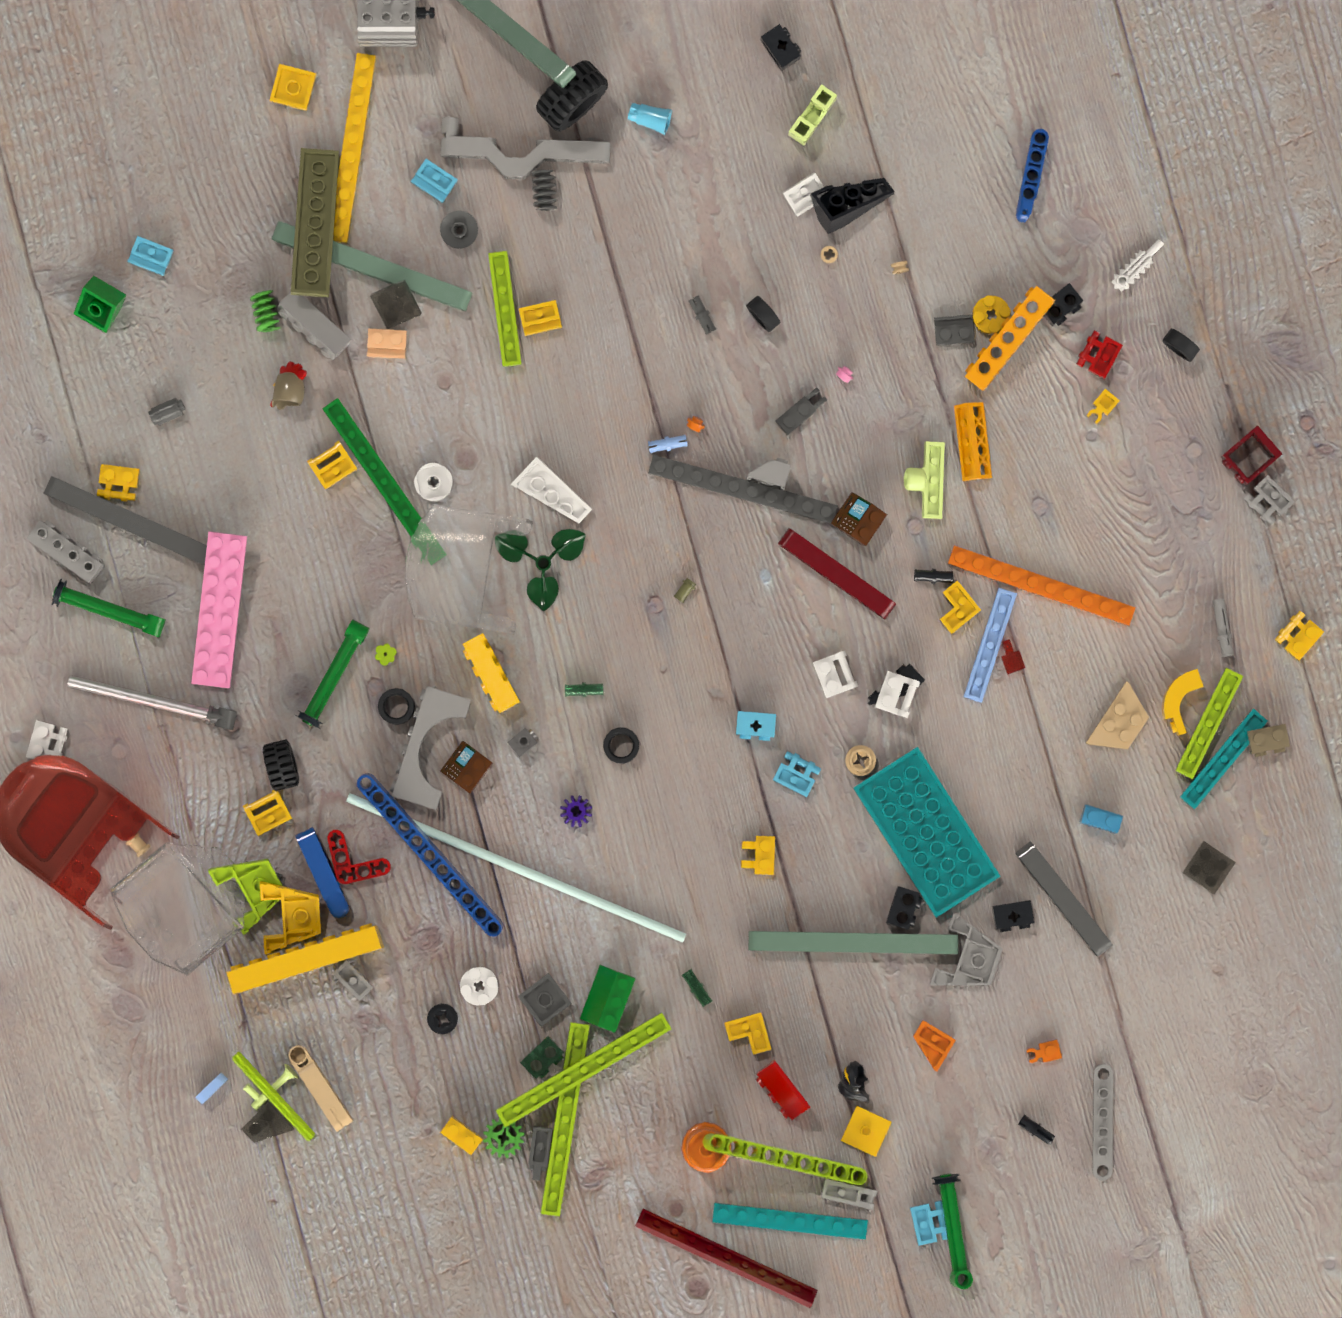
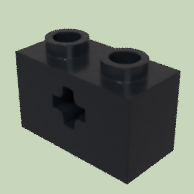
M779 24L762 35L760 41L782 72L800 60V53L802 51L796 42L793 44L789 39L791 35L787 28H782ZM779 43H781V45L786 44L785 50H783L782 48L778 49Z
M1031 900L991 906L995 929H1000V932L1012 931L1011 927L1019 926V929L1031 928L1030 924L1035 923ZM1012 911H1014V914H1018L1015 922L1008 918Z

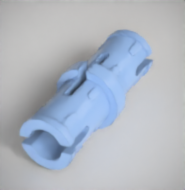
M686 435L672 438L667 436L665 439L648 441L649 446L657 445V447L649 448L650 453L663 450L668 452L674 448L688 447L687 441L679 443L681 440H686Z

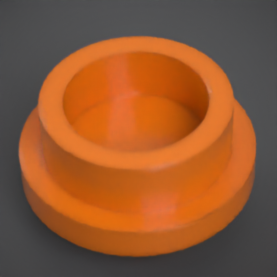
M693 416V418L688 417L686 426L690 429L700 432L701 429L705 428V425L702 424V419Z

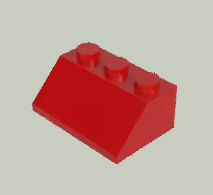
M775 1059L756 1073L758 1076L756 1081L762 1088L767 1087L770 1091L767 1095L774 1104L776 1102L780 1104L782 1108L779 1111L786 1119L790 1117L793 1120L810 1108L808 1102Z

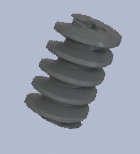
M536 170L532 172V176L536 177L532 180V184L537 185L532 188L533 192H536L533 195V199L537 200L533 203V206L537 208L536 210L548 211L557 209V206L551 204L557 201V199L551 197V195L557 194L556 191L551 190L552 187L556 186L555 183L551 182V180L556 179V176L550 175L554 170Z

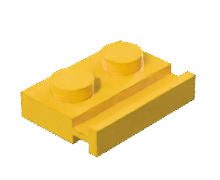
M556 300L518 308L525 336L562 328Z

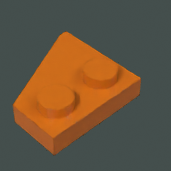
M922 1020L913 1035L927 1060L937 1072L956 1040Z

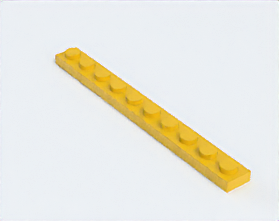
M357 53L337 178L333 241L339 243H348L376 55Z

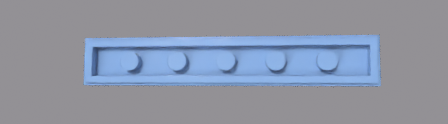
M998 588L963 697L982 703L1017 593Z

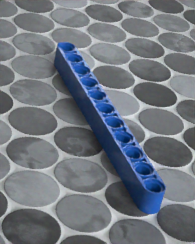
M371 773L361 775L357 780V787L485 933L492 937L499 935L503 930V922L377 778ZM363 778L370 779V787L363 786ZM376 792H381L384 795L382 802L375 799ZM392 806L397 810L396 816L388 814V807ZM400 822H408L409 830H402ZM413 836H420L422 844L416 845L413 842ZM427 850H432L435 853L434 859L426 857L425 853ZM439 865L447 866L448 872L446 874L440 873L438 870ZM458 879L461 886L454 888L451 885V880ZM464 894H471L473 896V902H466L464 900ZM478 908L485 909L486 916H478L476 910ZM491 922L497 923L499 930H490L489 924Z

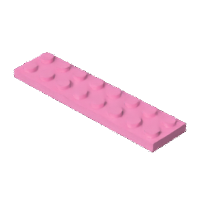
M208 532L191 684L230 688L248 536Z

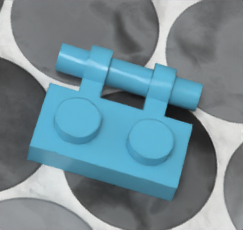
M787 751L784 758L789 760L790 763L788 766L783 763L780 764L773 781L807 797L815 782L809 775L811 772L818 775L821 768L816 766L814 762H808L800 758V755ZM796 764L806 769L804 774L794 769Z
M942 1200L935 1201L936 1209L931 1211L929 1203L910 1207L918 1246L937 1242L936 1234L938 1233L942 1234L943 1240L947 1239ZM932 1217H938L939 1227L934 1228Z

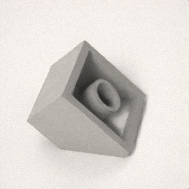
M777 458L776 461L771 460L748 474L747 480L784 490L791 465L787 464L788 461L785 459Z

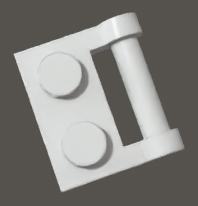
M845 651L813 662L826 698L858 687V683L854 681L845 656L847 654ZM839 660L847 685L842 686L833 661Z
M887 671L875 708L908 718V710L916 687H919L920 682ZM906 683L909 684L900 710L895 707L903 684Z

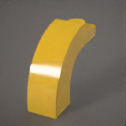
M1198 669L1177 677L1168 686L1162 700L1163 720L1172 719V722H1169L1173 733L1176 732L1177 736L1186 733L1180 715L1182 698L1188 692L1204 687Z

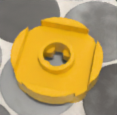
M988 295L981 298L975 304L972 311L973 321L976 328L985 334L999 333L1003 328L1001 324L1007 317L1010 318L1011 310L1002 298ZM994 310L997 317L996 319L991 318L989 320L986 312Z

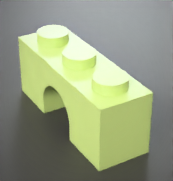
M821 84L803 114L798 117L789 130L788 135L804 146L836 101L837 95Z

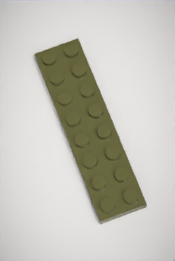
M301 148L291 295L329 297L339 151Z

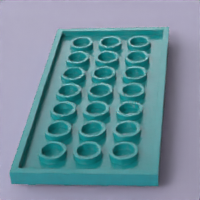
M918 747L853 787L935 918L1001 877Z

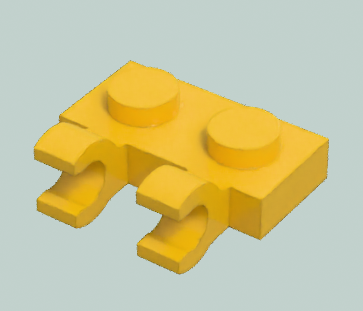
M755 836V841H742L741 849H755V861L741 860V868H754V874L774 875L775 836Z

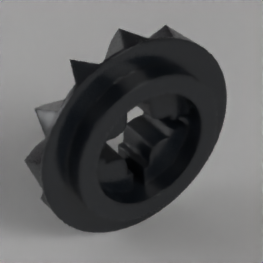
M441 1003L430 1009L427 1023L433 1032L448 1034L457 1026L458 1015L452 1006ZM447 1011L446 1019L451 1022H443L439 1027L440 1020L435 1015L442 1016Z

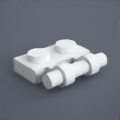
M36 720L26 757L35 759L47 755L62 756L63 753L61 751L64 742L67 741L66 734L68 729L60 727L59 734L54 733L56 725ZM52 739L57 740L54 751L49 750Z

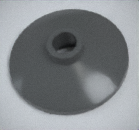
M453 211L442 220L440 234L448 246L456 249L466 248L476 240L478 224L475 218L468 212ZM459 227L463 229L461 234L456 233V229Z

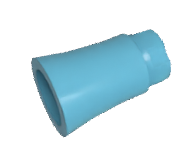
M636 103L631 104L628 113V120L653 129L663 135L666 134L672 117V109Z

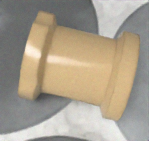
M137 832L125 844L130 846L139 858L151 846L146 844Z

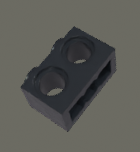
M1069 283L1052 296L1056 301L1050 309L1057 308L1060 313L1059 316H1051L1048 310L1044 317L1051 326L1055 324L1060 326L1067 320L1066 315L1070 312L1075 314L1082 308L1080 304L1084 300ZM1066 296L1073 297L1074 304H1066L1064 298Z
M897 886L886 923L909 930L910 926L913 927L917 917L914 916L915 908L919 909L922 898L919 897L920 893ZM905 894H911L913 897V902L910 905H906L902 901ZM900 912H904L907 915V920L904 923L897 921V914Z

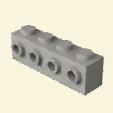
M290 292L279 303L277 308L279 315L285 320L288 319L296 331L302 332L307 336V340L312 345H317L326 358H331L334 361L349 345L351 339L304 296L291 295Z
M40 520L27 539L82 579L92 584L105 566L101 563L103 559L94 553L92 555L86 553V547L79 542L76 545L70 541L72 537L65 532L58 533L55 531L56 526L48 520L45 523Z

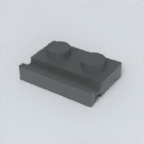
M972 315L934 317L936 346L975 342Z

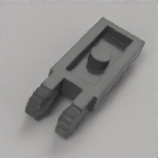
M815 388L806 397L801 398L775 420L787 435L805 422L828 400L826 397H823L814 406L809 402L820 391L818 388Z

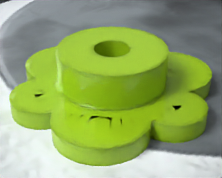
M387 643L384 646L379 645L376 647L377 654L375 659L380 660V664L386 666L389 662H394V656L397 651Z

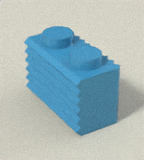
M1084 805L1079 822L1080 824L1116 834L1119 832L1123 816Z

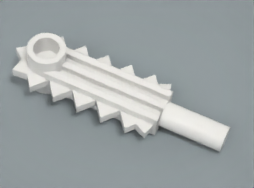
M1158 239L1146 252L1139 250V253H1135V259L1130 258V264H1124L1125 269H1119L1120 275L1114 274V280L1111 281L1114 284V289H1119L1121 292L1124 289H1129V284H1134V278L1139 279V273H1145L1144 268H1150V264H1153L1151 257L1164 245L1163 242Z

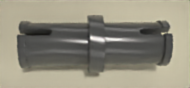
M698 295L694 299H690L688 302L694 310L695 318L699 320L705 334L707 335L716 330L708 315L710 312L705 309L700 296Z

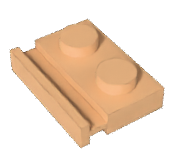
M368 328L367 357L405 359L407 331Z

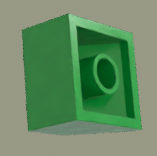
M93 276L83 287L73 314L107 333L122 308L126 294Z

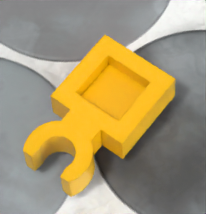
M1104 389L1093 402V405L1097 408L1090 410L1087 413V417L1089 418L1094 413L1097 415V420L1094 423H1099L1102 413L1108 416L1120 400L1107 389Z

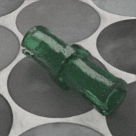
M582 682V684L575 685L565 684V697L582 696L584 698L587 695H604L603 683L586 684V682Z
M692 969L681 975L691 988L690 992L694 993L702 1005V1008L713 1001L703 988L704 984L700 983Z

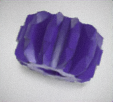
M572 795L570 796L572 803H569L567 799L564 800L568 807H560V809L566 810V813H562L560 816H568L564 821L565 824L571 819V827L575 826V821L578 822L579 827H582L580 820L583 819L586 824L589 822L585 815L592 817L591 813L586 812V810L592 809V806H584L588 803V799L580 803L582 799L580 795L577 802H575V798ZM574 806H579V810L582 811L581 815L578 814V817H574V813L571 812L572 808L575 809Z

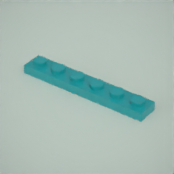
M1252 709L1181 794L1180 798L1190 807L1196 809L1249 745L1247 731L1262 729L1268 720L1255 709Z

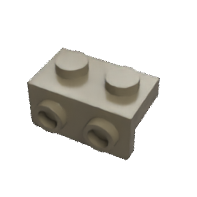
M1286 724L1247 731L1250 745L1249 752L1250 754L1255 753V757L1267 755L1266 751L1274 750V753L1286 751L1285 747H1290Z

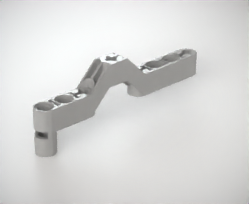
M442 118L441 134L446 135V138L441 139V157L488 159L505 179L525 180L544 161L610 163L611 143L599 141L541 139L536 141V148L525 158L505 157L496 147L495 138L458 136L459 118Z

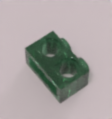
M548 1035L520 1063L535 1079L538 1077L542 1079L550 1072L548 1067L551 1064L556 1066L564 1058L562 1056L564 1051ZM547 1047L555 1048L556 1055L554 1057L546 1056L545 1049ZM534 1060H539L542 1063V1068L538 1071L533 1070L531 1067V1063Z

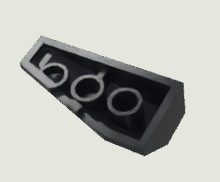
M885 178L865 180L858 184L844 183V186H825L812 192L810 197L818 221L825 231L830 234L845 227L892 196L895 191Z

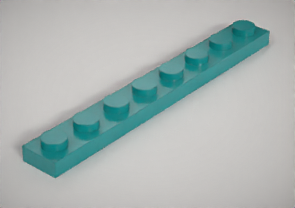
M715 1202L712 1220L714 1223L866 1240L868 1220Z

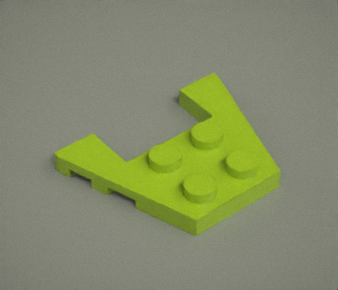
M269 859L208 869L216 886L235 877L250 904L251 911L235 918L243 935L280 900L261 901L260 882L283 886Z

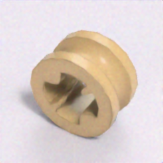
M832 246L824 247L821 251V259L825 263L836 261L838 256L837 250ZM830 249L835 256L827 260L825 259L824 252H828Z
M907 261L891 264V267L894 269L892 274L908 272L909 268L906 267Z

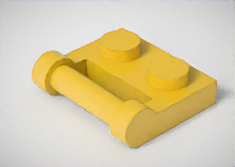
M339 440L334 443L333 447L316 458L307 460L325 490L357 470V467ZM337 452L341 453L342 456L322 469H318L317 465Z
M274 789L272 793L255 802L243 805L257 836L293 819L280 792ZM276 799L277 805L254 816V810Z

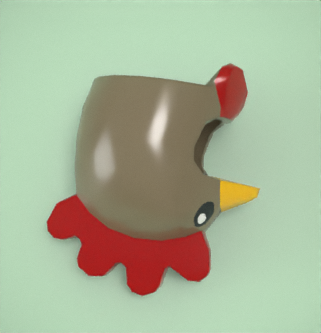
M290 361L286 366L280 367V374L273 384L275 388L270 407L276 406L278 410H283L285 406H301L305 393L303 379L307 375V371L302 370L303 366L301 364H295Z

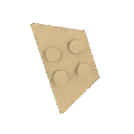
M1125 682L1086 741V744L1119 749H1128L1149 716L1129 682Z

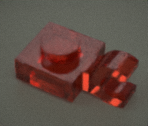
M1010 639L1002 641L1001 643L1006 655L1000 657L1007 675L1024 669L1025 665L1020 651H1013Z

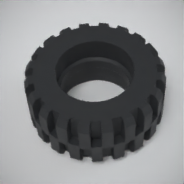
M582 60L571 67L576 72V75L564 88L553 82L538 100L536 105L537 112L555 131H563L576 123L594 107L606 92L605 90L608 88L607 79L590 61Z

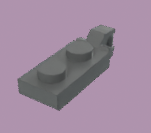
M533 1126L528 1163L529 1169L533 1170L532 1180L540 1181L541 1171H546L548 1167L553 1128Z

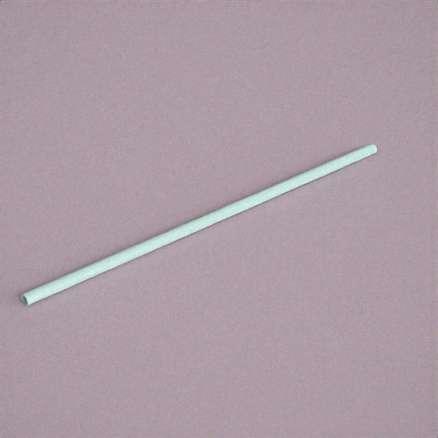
M349 793L346 802L383 817L370 801ZM387 809L390 816H396L397 812ZM414 820L429 837L680 942H683L686 933ZM400 822L401 825L410 828L408 822Z

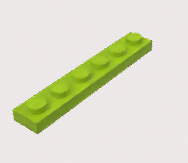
M507 251L488 253L502 366L522 365Z
M1225 668L1175 769L1176 772L1190 779L1194 778L1242 681V675Z

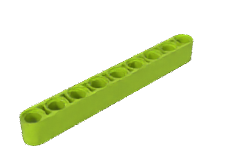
M709 1133L703 1139V1146L709 1151L848 1184L862 1185L867 1180L866 1171L860 1167L721 1134ZM713 1138H716L717 1144L715 1147H713L711 1144ZM731 1142H734L735 1148L731 1152L729 1146ZM749 1146H751L753 1149V1152L750 1156L747 1153V1149L749 1148ZM767 1150L770 1151V1158L768 1160L765 1158ZM784 1155L788 1157L786 1164L783 1163ZM802 1159L806 1162L804 1168L800 1165ZM820 1163L823 1164V1170L821 1172H819L818 1166ZM838 1167L841 1170L839 1176L836 1175V1169ZM857 1171L858 1178L854 1180L853 1175Z

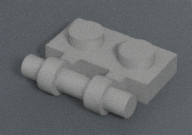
M1268 475L1253 488L1258 493L1255 498L1250 493L1244 497L1249 503L1248 505L1252 509L1254 508L1261 515V518L1270 525L1276 521L1271 515L1274 511L1281 516L1295 502ZM1262 499L1271 506L1268 510L1259 503Z

